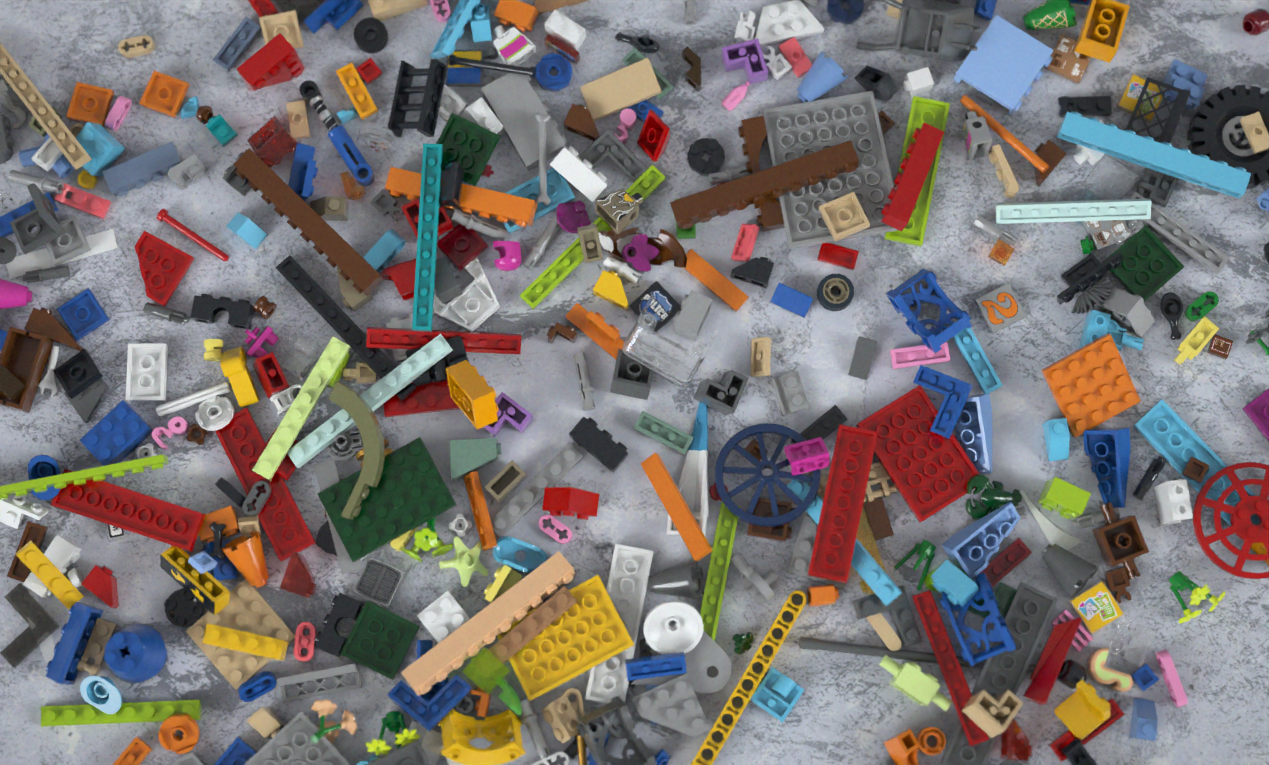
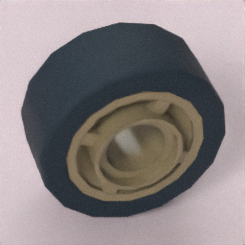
M830 274L824 277L817 290L819 303L830 311L845 309L851 303L854 295L852 282L841 274ZM831 290H839L840 295L833 296L831 294Z

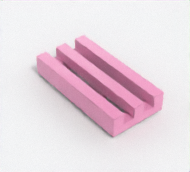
M1065 609L1051 624L1053 626L1058 625L1059 620L1062 623L1067 622L1063 618L1064 616L1069 621L1075 618ZM1081 624L1078 630L1086 639L1084 640L1076 632L1075 637L1081 644L1078 645L1073 640L1071 645L1077 652H1080L1094 639Z

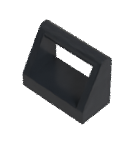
M451 162L444 167L440 205L459 207L465 170L457 162Z

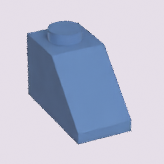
M1134 698L1130 738L1156 741L1158 718L1155 701Z

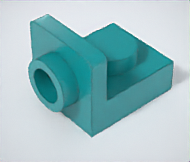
M220 114L210 118L206 125L207 129L223 147L238 136Z

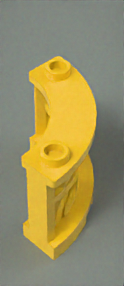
M452 709L438 723L442 729L443 739L441 754L452 761L465 765H498L516 760L525 754L520 730L522 725L521 719L509 709L498 715L485 717V720H475L474 717L465 716ZM475 738H485L494 743L486 749L474 747L469 742Z

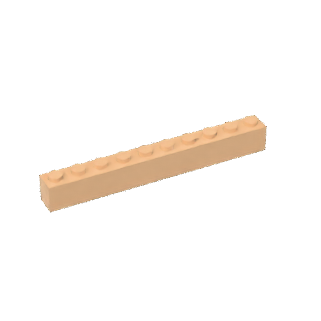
M558 551L408 666L401 674L418 696L427 693L435 683L443 681L449 672L461 667L469 657L475 656L480 651V648L492 643L501 632L509 630L515 621L523 619L528 611L540 606L546 597L554 595L559 587L571 582L576 575L573 567Z

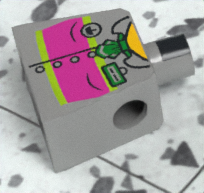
M974 111L965 114L966 120L962 132L969 160L988 157L993 140L985 117H977Z

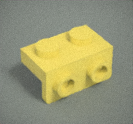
M505 564L503 568L499 567L494 575L496 579L493 585L489 584L484 591L485 599L492 603L518 583L522 575Z

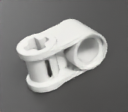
M293 385L270 398L278 410V416L287 413L295 400V393L301 390V385Z

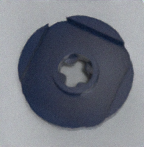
M863 0L827 1V13L837 23L852 24L856 22L864 9ZM842 2L849 3V9L841 8Z

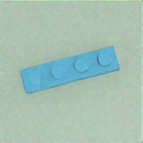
M966 327L953 336L982 392L987 394L1002 387L1000 379L972 329Z

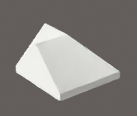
M412 720L408 731L417 729L416 734L420 735L418 740L430 765H436L443 746L442 733L434 729L429 732L420 723Z

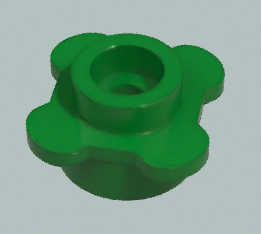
M1086 235V239H1081L1080 241L1083 254L1089 253L1090 255L1091 251L1094 250L1092 239L1088 240Z

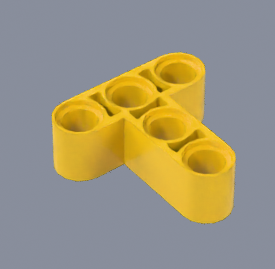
M240 346L223 352L220 360L221 369L224 376L229 378L239 406L242 408L260 402L258 392L247 366V357L243 347Z

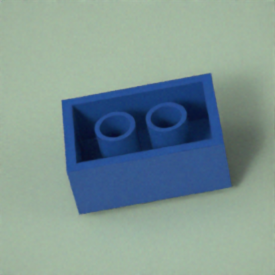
M122 400L88 431L80 441L103 466L120 463L152 434L153 429L129 403Z

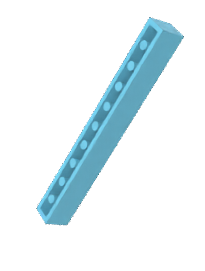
M1074 111L1065 114L1057 138L1238 199L1245 194L1251 173L1246 172L1247 170L1242 167L1234 168L1228 166V163L1224 161L1216 162L1210 160L1206 155H1195L1188 149H1177L1170 143H1159L1154 141L1152 137H1141L1136 135L1134 131H1123L1114 124L1106 125L1100 123L1096 118H1085L1080 113Z

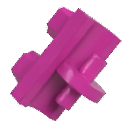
M266 326L258 337L256 335L260 331L259 328L255 327L252 332L246 329L245 333L249 336L244 342L249 345L253 339L255 341L245 353L249 356L253 355L255 358L264 356L268 352L260 347L263 341L273 346L279 338L272 332L273 329L269 326Z

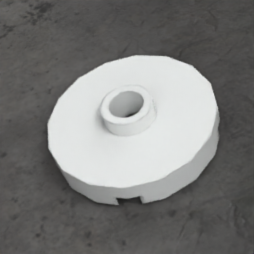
M214 396L204 400L198 406L199 410L198 412L196 411L195 416L202 429L216 431L229 424L235 411L233 404L228 398Z

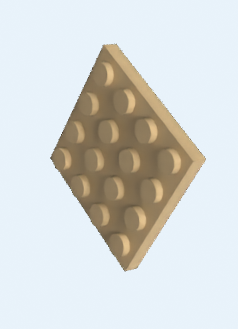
M246 579L230 592L229 605L215 616L208 611L186 630V633L235 690H238L241 684L258 673L272 658L202 643L207 623L289 641L288 645L295 640L293 631Z

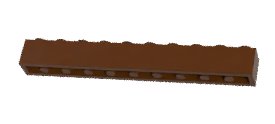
M849 140L672 201L670 204L678 228L688 229L693 224L708 222L713 217L725 216L734 210H743L748 205L760 204L772 197L778 198L786 192H795L807 185H816L821 180L833 179L838 174L844 172L851 173L856 168H859V159L852 141Z
M250 148L233 163L237 169L235 173L242 180L246 178L249 181L248 185L255 192L259 190L263 194L261 198L268 205L272 203L275 206L274 211L280 217L285 216L288 218L287 223L294 230L298 228L302 232L300 236L307 243L311 241L314 244L313 248L318 254L322 255L324 253L328 257L326 261L333 268L337 266L341 270L339 274L346 281L350 279L354 283L352 286L360 294L364 292L368 296L383 281L382 276Z

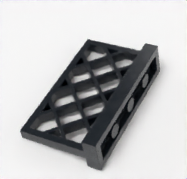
M1147 77L1126 130L1131 129L1134 131L1132 127L1133 121L1141 118L1145 128L1137 131L1136 134L1147 130L1149 137H1152L1149 129L1160 125L1162 133L1154 138V141L1159 139V143H1171L1191 91ZM1149 83L1157 85L1160 92L1149 97L1147 92ZM1170 90L1178 92L1176 99L1167 103L1163 93ZM1162 95L1165 105L1155 109L1151 99ZM1149 100L1153 110L1142 114L1139 109L1140 104ZM1167 106L1170 114L1168 118L1160 121L1156 111ZM1154 112L1158 122L1147 127L1143 117ZM1166 121V124L1163 128L1161 123Z

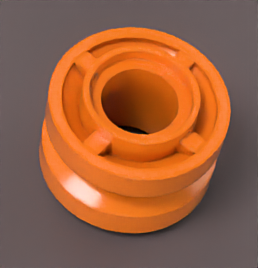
M925 727L916 736V740L920 745L919 750L924 754L937 755L946 746L944 733L936 727ZM930 735L934 736L936 740L935 745L932 747L926 743V739Z

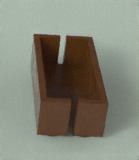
M9 327L0 354V364L21 381L26 388L13 400L0 395V406L10 407L26 413L30 412L53 340L43 335Z

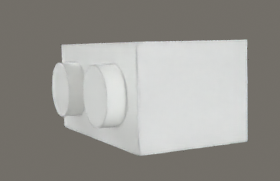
M556 10L553 11L544 24L547 34L575 52L586 38L585 28Z

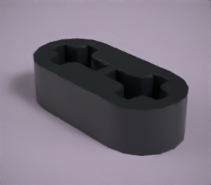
M221 477L215 485L242 508L246 498Z

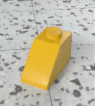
M603 270L593 288V294L627 311L628 301L621 279L618 278L619 275L611 270L608 272Z

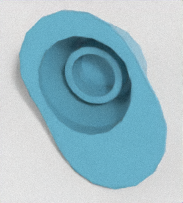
M89 676L81 683V695L86 702L107 714H114L120 709L122 704L121 694L110 678L105 676Z

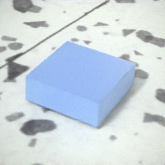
M205 551L191 556L188 560L201 574L215 568L217 562Z

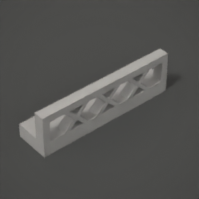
M358 664L277 679L278 687H281L283 703L362 688ZM354 673L356 684L348 686L343 682V679L347 674ZM332 677L338 681L334 689H328L323 685L327 678ZM309 681L319 685L314 693H309L304 689ZM286 686H296L299 691L295 696L287 698Z

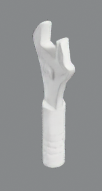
M52 345L47 374L38 385L41 395H43L45 388L52 390L50 397H53L58 392L53 371L56 369L59 346Z

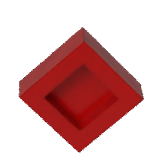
M371 58L356 68L367 84H370L383 74Z

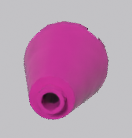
M0 278V309L27 306L28 302H32V291H29V287Z

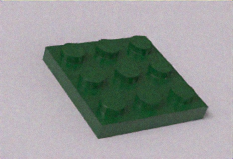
M451 113L436 143L443 145L442 171L444 172L446 165L451 162H457L465 170L463 182L476 186L501 136Z
M1146 225L1103 261L1105 262L1117 252H1120L1122 254L1121 264L1116 269H1110L1109 271L1132 295L1137 294L1141 296L1144 302L1184 268V265Z
M366 601L340 654L394 680L420 626Z

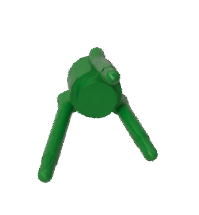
M923 540L921 544L917 543L894 566V569H898L916 551H918L916 554L919 556V559L914 565L913 570H917L923 559L927 560L917 590H921L931 561L935 556L936 546L927 540Z

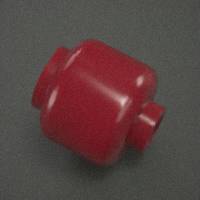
M1256 9L1246 14L1243 18L1244 31L1252 36H1257L1269 30V13L1264 9Z

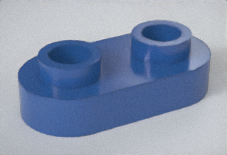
M265 671L241 684L238 689L240 699L244 702H251L273 690L277 684L275 675L270 671Z

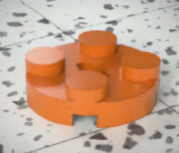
M188 713L173 714L167 717L160 726L158 738L166 750L169 751L170 749L176 754H184L192 750L200 738V729L197 722ZM177 730L183 732V738H180L179 735L175 736Z

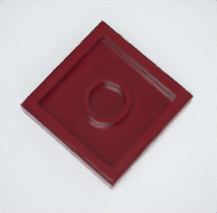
M458 224L437 242V247L459 271L489 247L475 230L467 229L462 224Z

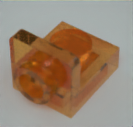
M348 171L340 173L348 199L358 200L363 195H366L363 186L355 188L354 177H350Z

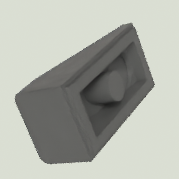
M858 337L848 373L849 376L867 380L877 341Z

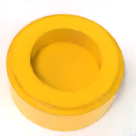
M83 170L79 173L77 182L83 189L90 190L97 185L98 178Z

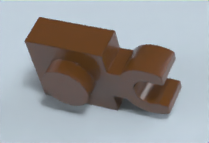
M1122 566L1104 572L1109 590L1116 591L1114 595L1116 602L1121 603L1120 596L1125 594L1127 600H1131V594L1125 589V587L1130 586L1125 567Z

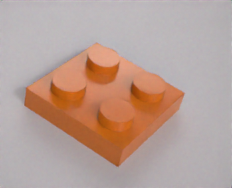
M154 70L139 104L145 108L176 118L190 85L185 81Z
M76 82L66 117L85 123H97L104 127L114 91Z

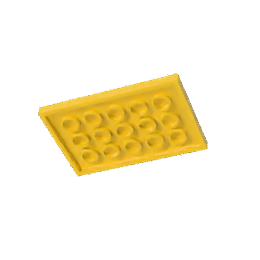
M599 575L570 589L569 592L578 602L509 659L529 701L540 697L635 645ZM537 608L529 611L523 619L515 621L509 630L497 635L498 639H502Z

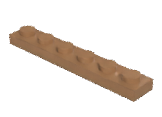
M564 586L473 663L485 678L489 677L578 601Z

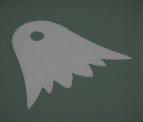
M703 630L699 643L691 651L685 653L687 673L637 679L631 684L662 685L687 674L695 692L714 693L727 685L731 678L732 666L725 651ZM653 649L650 650L654 656L663 655ZM710 666L718 668V675L714 678L707 675V669Z

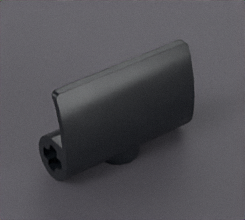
M461 336L446 339L453 351L413 380L415 387L432 382L448 380L446 368L464 360L469 362ZM422 347L406 351L407 359Z

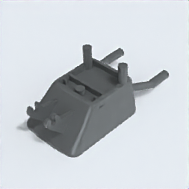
M870 0L884 2L900 10L894 43L885 44L857 41L856 49L869 51L894 49L896 52L963 61L969 49L977 51V46L970 45L972 31L981 32V28L973 26L974 9L969 5L934 0H902L901 3L896 0Z

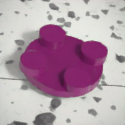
M576 201L575 203L558 204L556 219L563 230L569 233H578V227L591 225L584 202Z

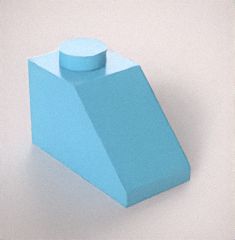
M1067 418L1047 420L1042 425L1048 461L1069 459L1070 435Z

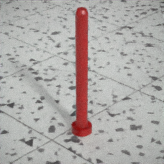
M163 208L159 211L156 217L157 220L167 222L221 260H229V256L168 215L166 209Z

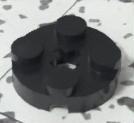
M702 138L690 145L687 154L689 167L702 176H709V173L718 172L725 160L723 147L716 139ZM703 153L711 155V157H709V161L701 159Z

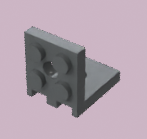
M35 183L28 185L27 188L36 209L10 222L20 248L25 255L66 234V231L60 224L59 216L55 213L53 203ZM38 226L37 231L31 233L32 228Z

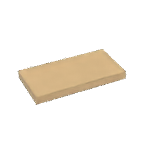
M649 58L580 86L594 121L662 93Z

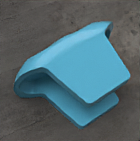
M503 536L496 541L497 546L493 548V557L496 561L528 574L548 560L547 554L542 549L513 537ZM519 550L526 553V559L522 562L515 559V553Z

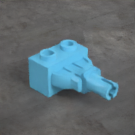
M1091 310L1087 314L1079 349L1108 333L1111 334L1119 351L1122 350L1123 346L1141 351L1144 339L1128 335L1126 328L1120 327L1114 320L1110 319L1111 314Z

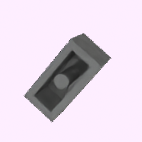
M445 256L436 260L435 290L442 304L463 294L460 288L463 284L459 276H454L453 272L456 270L451 261L447 262Z

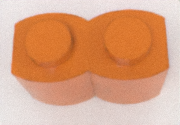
M834 584L809 586L807 588L809 607L832 605L839 599L838 588L834 587Z

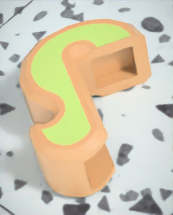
M1098 648L1092 652L1088 660L1087 671L1093 681L1099 684L1113 683L1112 690L1118 692L1128 691L1132 687L1133 680L1129 674L1104 667L1109 648Z

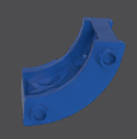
M922 268L919 270L920 272L894 290H889L886 295L897 313L901 312L902 316L908 320L905 324L915 335L921 336L922 343L937 353L942 349L940 346L966 327L968 329L972 327L969 321L971 318L965 310L962 311L947 297L936 282L935 274ZM924 279L928 284V288L923 289L920 284L919 293H916L914 284ZM908 288H911L912 293L900 295ZM915 301L917 305V310L911 311L909 307L914 306ZM920 301L933 303L940 307L939 322L932 319H923L921 321L917 319L921 313ZM953 318L957 319L955 323L950 320ZM928 324L932 325L931 329H927L925 326Z
M984 572L978 574V578L973 580L977 584L979 591L964 607L959 604L953 605L947 598L948 594L944 591L941 592L943 598L940 599L943 609L948 612L955 633L963 648L960 650L962 657L965 661L968 660L971 666L1008 650L1010 652L1016 649L1014 638L1004 617H999L998 603L992 586ZM981 599H984L985 602L982 606H978L974 602L977 600L979 603ZM971 605L979 611H990L991 613L983 621L982 632L973 630L964 624L966 613ZM954 611H959L958 617H956ZM994 623L995 628L993 630L989 629L991 634H988L987 625ZM962 631L970 636L965 639ZM981 640L985 641L986 650L974 655L971 650V644L976 643L977 649H980L982 646ZM990 642H1004L992 648L990 646Z

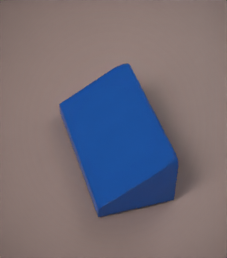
M778 283L770 302L805 318L813 298L782 283Z

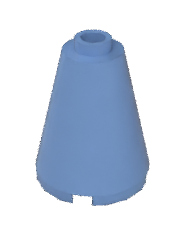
M823 51L819 53L797 88V97L803 103L814 101L848 78L847 75H842L844 73L843 69L830 56L828 58L824 57L826 53Z

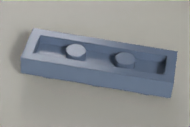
M245 17L214 57L213 61L230 72L259 34L261 26Z

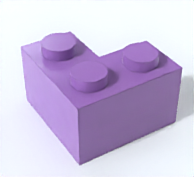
M758 38L722 47L721 57L726 72L744 68L750 85L767 81L768 70Z
M501 392L495 400L499 410L497 412L498 421L482 428L496 437L508 422L519 432L523 433L534 418L531 413Z

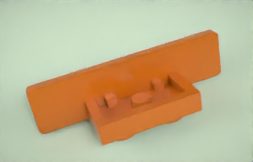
M576 303L566 314V319L615 360L617 359L619 349L634 352V349L620 339L619 329L613 324L609 326L604 322L605 318L599 312H588L579 303Z

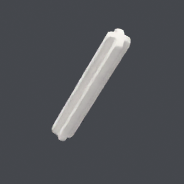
M223 382L156 407V413L159 417L201 403L208 398L229 393V384Z

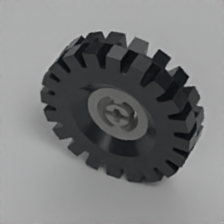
M1235 85L1233 89L1227 87L1221 89L1217 94L1214 93L1196 111L1197 113L1192 117L1189 124L1191 128L1187 133V140H1191L1188 150L1195 155H1206L1210 160L1216 162L1224 161L1228 163V166L1234 168L1242 167L1246 169V172L1251 173L1247 190L1269 182V149L1254 154L1246 134L1242 137L1237 147L1233 145L1244 132L1240 119L1256 112L1260 113L1269 134V91L1262 94L1260 93V87L1251 86L1249 89H1246L1245 85Z

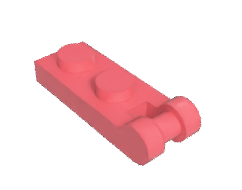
M63 183L64 189L60 188L63 192L56 194L54 198L55 201L101 219L105 218L111 204L107 199L77 189L66 183ZM68 192L72 193L70 199L66 198Z

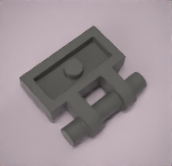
M1145 167L1143 171L1144 176L1138 182L1136 192L1143 196L1145 191L1149 192L1148 199H1151L1155 204L1165 207L1179 178ZM1151 177L1156 178L1154 185L1148 184Z

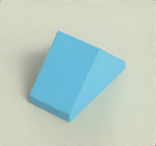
M239 212L226 226L254 249H257L267 236L254 222Z

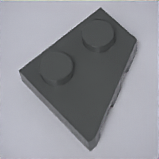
M100 378L72 399L66 392L64 394L84 423L87 424L90 421L92 412L98 407L101 397L106 393L108 386Z

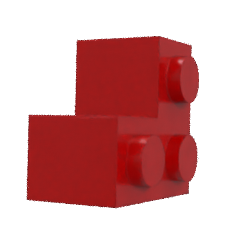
M418 199L401 207L416 238H418L420 205ZM444 207L439 208L438 236L454 229Z
M545 487L542 510L550 512V516L561 517V514H563V516L574 517V515H577V519L588 520L589 517H597L599 494L572 487Z

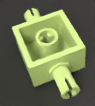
M887 655L879 663L880 666L893 674L889 684L921 706H928L930 701L946 711L951 705L952 700L938 691L941 686L937 683L938 679L929 673L923 674L920 672L921 668L915 663L908 662L900 665Z

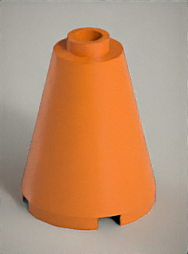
M258 531L250 532V537L243 535L230 541L222 550L251 586L259 588L267 584L266 580L269 579L260 534Z

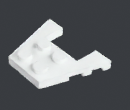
M478 257L464 267L475 280L462 291V295L445 305L434 294L433 313L470 332H473L500 308Z

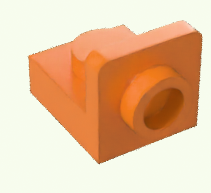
M476 687L475 690H470V694L481 696V699H477L475 711H478L477 716L487 717L492 695L487 693L488 689Z

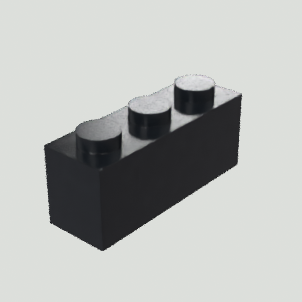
M583 416L571 430L569 437L614 473L628 457V452H626L628 448L621 442H614L611 439L613 436L605 429L601 431L597 428L598 424L592 418L586 419Z

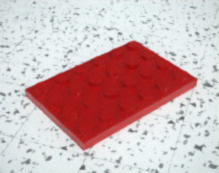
M921 385L856 424L857 428L878 432L874 454L919 523L967 493L968 480L972 476L979 474L953 433L950 439L930 431L938 411Z

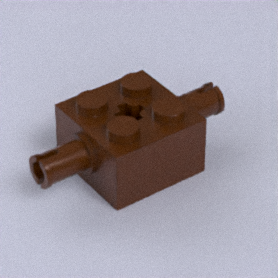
M1112 502L1100 505L1099 507L1106 522L1104 525L1092 529L1106 566H1115L1123 563L1128 579H1134L1135 576L1139 577L1140 573L1134 559L1148 553L1149 550L1135 515L1117 518ZM1119 537H1122L1123 540L1119 544Z

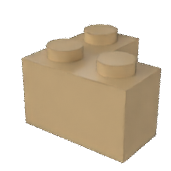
M982 690L970 698L962 711L993 738L1005 731L1023 705V702L1010 690L996 696L995 699L985 690Z

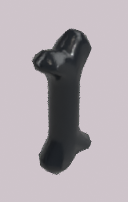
M212 522L209 527L214 533V550L209 556L224 559L226 555L222 550V532L227 525L224 523L218 525L216 522Z

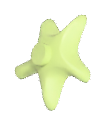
M454 537L455 557L451 560L440 561L439 566L441 569L456 568L459 571L462 586L467 587L472 572L476 571L484 576H487L489 572L479 560V554L482 549L481 542H477L472 549H469L459 537Z

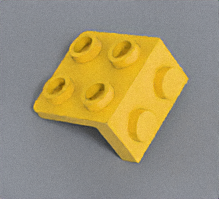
M1083 680L1076 684L1077 691L1054 709L1055 715L1079 740L1085 738L1110 717V704L1103 697L1100 698L1096 694L1095 688L1090 683L1086 684Z

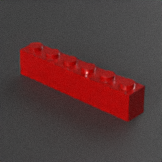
M925 122L920 128L916 127L912 135L914 141L913 143L910 142L906 150L908 156L907 158L904 157L900 164L902 171L901 173L898 172L893 183L896 186L888 194L889 203H886L881 211V214H883L881 222L899 231L906 227L944 131Z

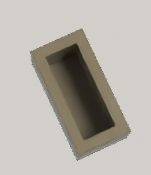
M511 460L484 488L501 503L527 475Z

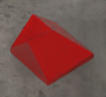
M649 110L637 144L653 161L657 162L664 154L669 142L670 128L653 110Z

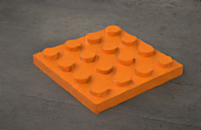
M1108 333L1041 370L1063 418H1067L1068 429L1074 438L1083 434L1084 430L1096 427L1141 401L1111 334Z

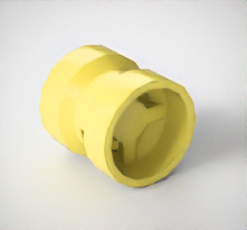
M204 340V347L206 348L204 360L220 361L223 354L221 352L223 340Z

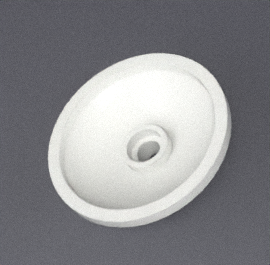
M666 601L655 606L648 613L644 622V635L647 643L653 650L663 655L684 652L685 654L691 651L699 643L703 634V622L699 612L690 604L682 601ZM671 620L676 621V622L673 623V624H670V623H669Z

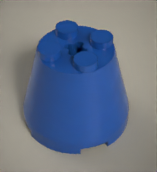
M129 624L120 628L109 639L105 647L104 659L111 672L117 678L129 683H141L155 677L162 670L167 657V649L161 634L155 628L145 624Z

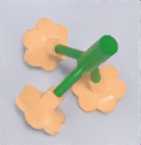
M327 699L315 700L311 709L316 711L321 719L319 729L311 736V741L317 743L325 735L333 744L335 738L340 734L338 728H345L351 735L355 734L357 723L353 713L345 710L342 716L343 721L338 722L337 725L334 721L327 722L325 720L327 714H333L337 705Z

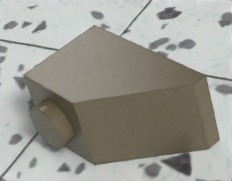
M325 196L310 201V207L324 221H348V201L345 197Z

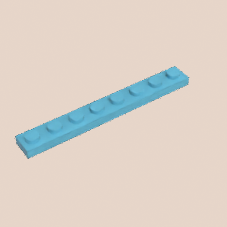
M792 480L787 487L803 501L810 490L811 484ZM818 492L813 503L806 510L817 525L824 500ZM856 538L851 565L881 601L888 606L903 592Z

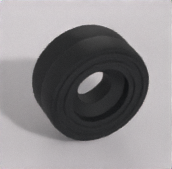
M371 17L365 18L355 26L354 39L359 49L366 53L374 54L383 50L387 45L388 32L380 20ZM370 31L376 33V37L372 40L366 38V34Z

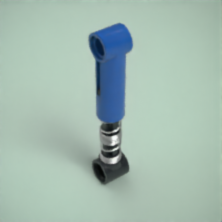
M311 80L304 81L299 89L303 99L311 108L316 110L315 114L318 115L324 127L329 130V139L356 181L361 186L371 185L375 179L371 167L344 126H339V122L335 121L332 111L323 102L324 99L317 84ZM314 90L313 94L306 95L307 91ZM349 153H352L357 162L359 163L357 166L353 162ZM368 172V176L365 178H361L360 174Z

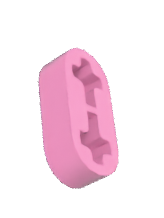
M120 96L116 100L107 116L106 127L114 131L119 129L131 107L130 99Z
M544 515L540 518L539 527L545 534L560 544H566L571 541L572 533L567 526L550 515ZM551 519V524L555 527L554 530L550 527L543 528V521ZM558 529L561 532L566 530L568 538L560 540V535L556 530Z

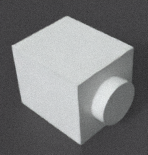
M926 67L907 73L903 85L905 91H909L911 97L932 90L934 82L929 68Z

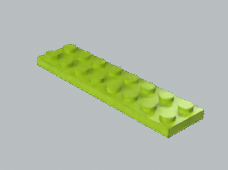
M913 96L898 168L899 173L902 171V168H900L902 160L908 156V153H906L907 147L910 142L913 143L914 141L912 135L916 127L920 128L925 122L945 133L950 103ZM944 134L908 224L902 231L886 232L885 240L922 247Z

